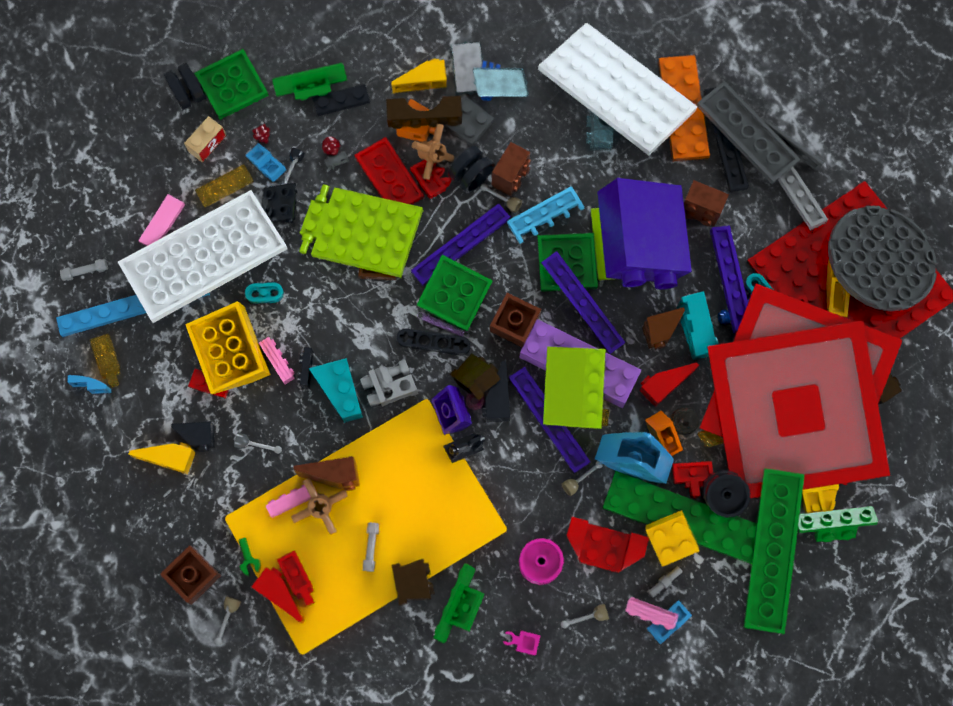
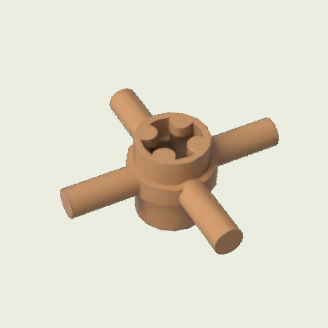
M437 123L433 140L421 143L414 141L412 143V148L418 150L419 157L427 161L423 178L430 180L434 163L442 162L443 160L452 162L454 160V155L446 153L445 145L440 143L444 128L442 124Z
M310 478L304 480L303 483L311 499L308 502V508L291 516L293 522L296 523L312 515L315 518H322L330 535L335 533L337 530L329 517V513L332 509V504L348 497L346 490L344 489L327 497L324 494L317 493ZM317 501L320 504H325L321 512L317 511L315 507V502Z

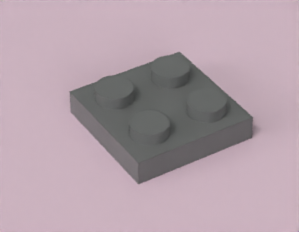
M465 97L461 102L462 124L457 126L444 125V127L471 147L494 122V117Z

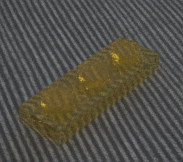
M243 164L201 186L195 192L205 208L254 181Z

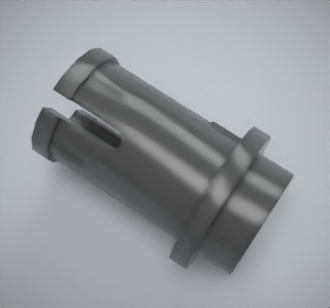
M345 151L332 157L327 156V159L324 160L328 170H334L335 167L349 162Z

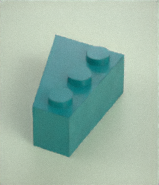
M702 291L683 296L676 309L683 307L685 309L680 321L693 361L709 357L707 346L719 344L718 339L714 335L713 323L710 318L705 293Z
M347 358L309 368L311 374L344 423L363 418Z

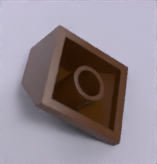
M684 307L646 318L642 329L649 349L655 348L657 350L666 346L685 312Z

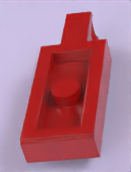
M294 550L277 559L297 599L303 598L308 607L315 602L310 594L314 592L313 585L296 551Z

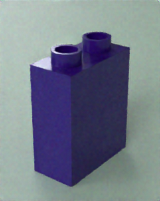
M616 178L597 191L606 278L622 279V286L624 287L641 286L645 284V281L654 282L655 289L659 290L677 287V279L692 272L682 185Z

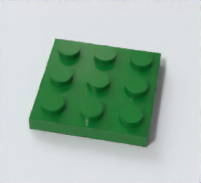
M244 49L195 72L201 87L220 120L269 96Z
M594 233L538 235L541 291H561L541 264L542 261L556 251L585 289L598 288Z
M441 255L416 306L467 332L493 280Z

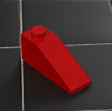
M696 362L656 373L652 377L647 376L641 382L642 387L639 391L656 407L699 367V364Z
M266 567L252 585V588L303 624L305 620L285 580L281 578L282 573L274 567L271 570Z

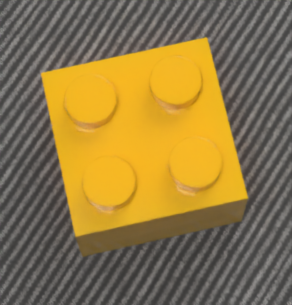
M682 510L646 525V532L662 567L699 552L698 544Z

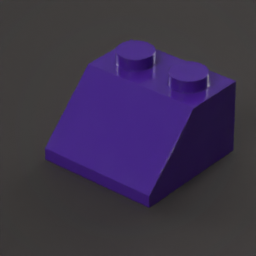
M448 385L431 399L444 435L465 430L472 424L471 416L467 412L464 397L460 393L459 388Z

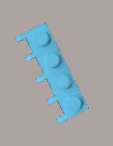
M571 186L508 220L507 224L519 244L524 242L521 237L531 231L536 236L538 235L537 227L546 222L552 227L554 226L552 219L564 214L566 218H569L568 210L576 206L581 211L585 208Z

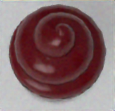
M262 124L252 130V136L255 140L268 143L270 136L269 127Z
M327 137L322 142V150L327 155H336L340 150V142L334 137Z

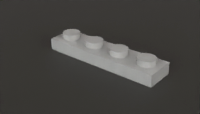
M792 167L778 181L808 228L812 230L827 223L828 218L795 168Z

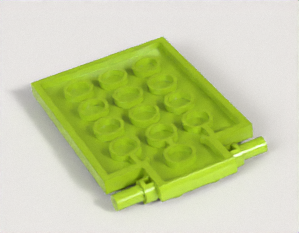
M323 184L319 195L310 202L300 231L302 244L299 252L306 254L309 244L312 243L313 239H316L311 252L312 257L401 278L423 208L335 187L328 204L326 203V196L329 186Z

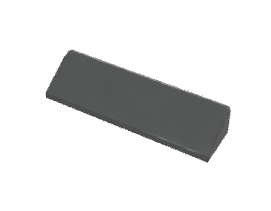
M763 119L803 162L814 170L819 171L825 163L822 158L769 119Z

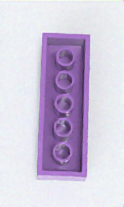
M537 319L520 352L519 358L546 371L547 346L598 348ZM606 353L603 399L623 409L641 369Z

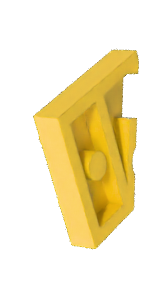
M839 484L803 490L802 503L805 513L834 510Z

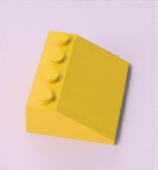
M238 301L185 324L211 394L253 383L271 375L245 306Z

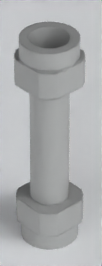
M106 259L95 260L94 264L70 269V267L60 270V275L63 281L73 280L74 276L93 271L104 272L108 270Z
M368 522L366 559L363 560L362 571L374 572L375 561L373 560L376 534H379V523Z

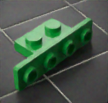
M338 63L273 78L272 82L276 96L294 93L296 100H306L310 96L326 95L328 92H331L330 84L346 81L347 77L344 64Z
M872 506L805 513L799 515L798 530L800 533L815 532L816 542L850 540L856 537L858 527L877 525L878 519Z
M465 563L463 568L460 569L455 587L451 590L450 599L443 609L440 623L435 628L433 638L444 644L453 625L470 631L485 595L469 587L476 571L469 564Z

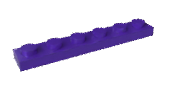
M498 203L414 267L411 273L424 286L428 283L441 255L457 261L510 220V216Z
M730 226L712 227L710 230L733 333H736L748 300Z
M557 251L541 262L609 354L625 344V341Z
M524 367L509 377L510 382L572 472L575 474L590 464L591 461L566 426L543 424L545 395L527 369Z

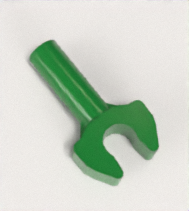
M242 538L238 540L244 557V562L240 565L241 571L250 576L248 566L254 564L256 572L259 573L261 562L259 559L252 557L247 539Z

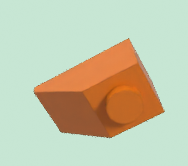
M659 411L645 420L650 434L663 445L671 456L683 450L673 421L666 414Z

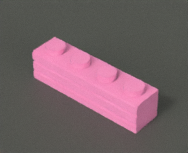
M267 337L259 342L260 347L283 383L287 384L295 379L293 376L295 374L292 368H288L287 365L289 363L281 357L283 354L280 349H276L275 341Z
M302 485V488L298 490L293 489L288 495H281L276 501H269L266 508L270 516L274 518L310 500L311 497L305 485Z
M633 597L628 600L625 610L631 616L637 615L642 620H650L653 624L663 625L664 628L669 630L674 629L679 616L676 613Z

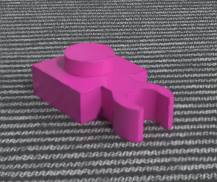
M509 631L505 633L512 636L511 642H503L505 645L515 644L517 645L516 651L536 656L540 635L520 631L519 636Z

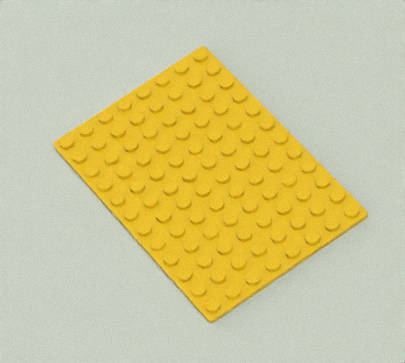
M428 399L421 401L321 460L327 461L353 456L357 464L360 486H356L355 490L346 491L348 497L332 504V509L329 513V517L337 530L335 533L330 535L322 518H315L312 515L296 523L293 522L291 516L308 508L309 500L274 518L270 516L266 508L269 501H276L281 495H288L293 489L298 490L302 488L301 486L304 485L303 481L306 478L299 477L298 475L286 480L225 517V521L238 544V540L246 538L252 557L260 560L261 568L259 573L256 572L254 564H250L257 578L266 567L270 570L274 567L282 573L281 578L285 580L305 621L302 624L274 603L272 605L300 654H306L398 598L392 570L393 564L400 563L402 567L424 559V563H429L431 573L427 575V579L506 532L507 528L465 458L454 463L449 459L443 446L454 442L450 434L444 435L435 409ZM312 481L317 493L324 494L327 497L344 490ZM318 501L315 502L317 511L321 512L325 504H320ZM368 522L380 524L379 534H376L373 560L375 561L374 572L362 571L363 560L366 559ZM294 550L313 585L314 592L310 594L315 603L309 607L306 606L303 598L298 600L293 594L277 562V559Z

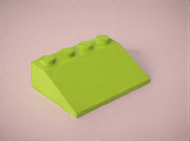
M547 346L544 425L602 428L606 349Z

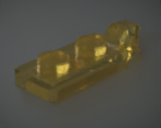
M105 334L91 339L90 343L100 375L103 379L108 380L109 386H118L119 382L116 375L120 374L121 369L110 335Z

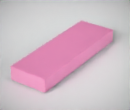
M167 195L138 241L148 246L165 237L185 206L184 202Z

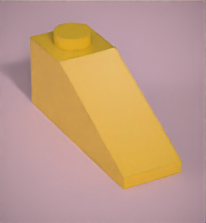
M444 59L426 61L392 81L393 93L446 88L447 79Z
M180 442V445L172 443L130 450L128 454L133 458L188 474L196 452L191 449V445Z

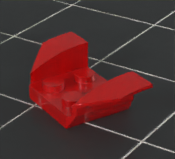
M571 517L567 532L568 540L577 555L579 563L619 573L645 556L649 540L647 536L635 533L627 534L600 527L576 517Z

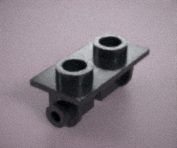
M473 433L443 447L451 462L454 463L483 451L482 444L485 442V438L483 435Z

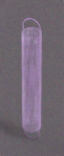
M423 314L424 316L421 319L425 322L463 337L464 332H459L463 331L462 329H453L456 327L453 325L447 326L450 324L446 322L440 323L443 321L439 319L433 320L436 318L432 316L426 317L429 315Z

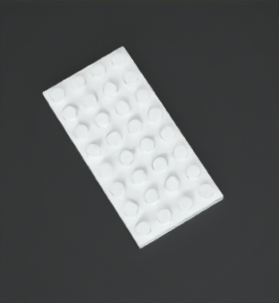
M588 23L584 24L538 66L540 72L648 156L697 109L695 104Z
M250 190L118 261V264L150 320L154 323L287 250V246Z

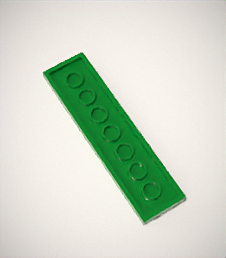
M767 468L763 470L744 628L785 634L805 474Z
M615 471L602 509L645 525L682 510L698 545L745 563H752L756 523L738 516L726 518L719 516L706 504Z

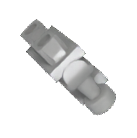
M405 359L398 362L399 366L388 369L385 367L368 371L369 375L360 379L364 390L375 387L376 392L367 395L370 406L381 404L383 407L410 395L419 394ZM400 373L407 375L395 381L392 378Z

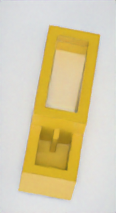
M828 260L827 311L842 317H848L850 294L837 280Z

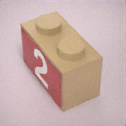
M208 116L184 144L189 153L203 162L226 137L223 127Z

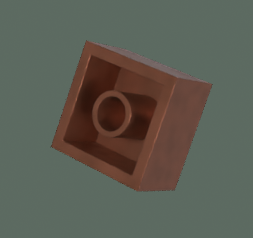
M510 142L492 172L491 186L509 196L514 191L517 192L521 186L520 180L523 176L526 177L531 168L529 167L531 163L530 152Z
M693 180L684 201L685 217L696 219L705 226L714 227L729 194Z
M506 293L490 324V332L523 348L536 320L540 317L541 309Z
M190 545L160 574L189 604H193L221 577L212 565Z

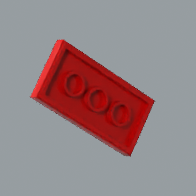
M386 137L354 155L381 198L410 205L424 198V194Z

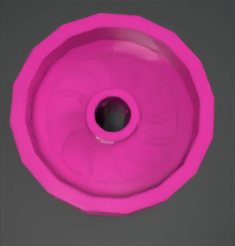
M544 538L534 539L527 543L521 551L519 558L520 572L530 583L537 585L549 584L562 571L564 563L563 553L559 546L551 540ZM543 558L545 564H538V559Z

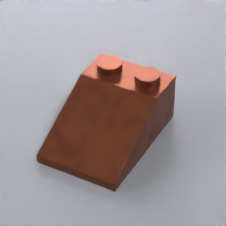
M353 456L293 466L294 471L299 477L310 478L312 481L338 489L352 491L356 489V486H360L357 464Z

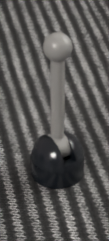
M291 148L289 153L292 163L283 184H287L295 163H300L305 156V153L297 148Z

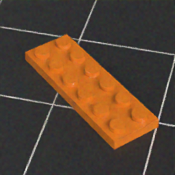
M695 55L659 58L660 78L693 104L697 105L701 100ZM698 107L669 136L672 162L707 159L710 157L704 113Z

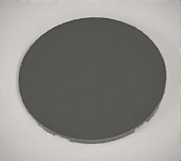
M865 206L853 209L836 223L830 234L828 256L833 273L851 296L872 308L884 311H901L915 306L929 294L937 275L935 273L936 256L934 249H931L927 241L928 237L915 222L896 210H888L880 206Z

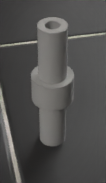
M676 566L670 573L658 579L659 582L648 591L649 595L653 598L662 589H667L672 584V581L683 572L680 567Z

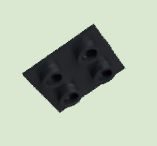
M296 183L264 187L262 208L271 222L286 220L287 223H293L296 219L294 211L296 209V194L298 192L296 190Z

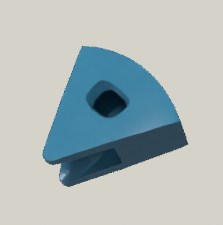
M645 432L604 434L595 457L603 465L620 473L645 481L667 484L674 461L663 445L651 434Z

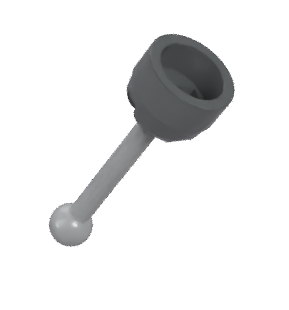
M238 432L236 435L235 448L244 449L248 445L272 450L277 454L282 451L280 446L272 447L252 442L246 434Z

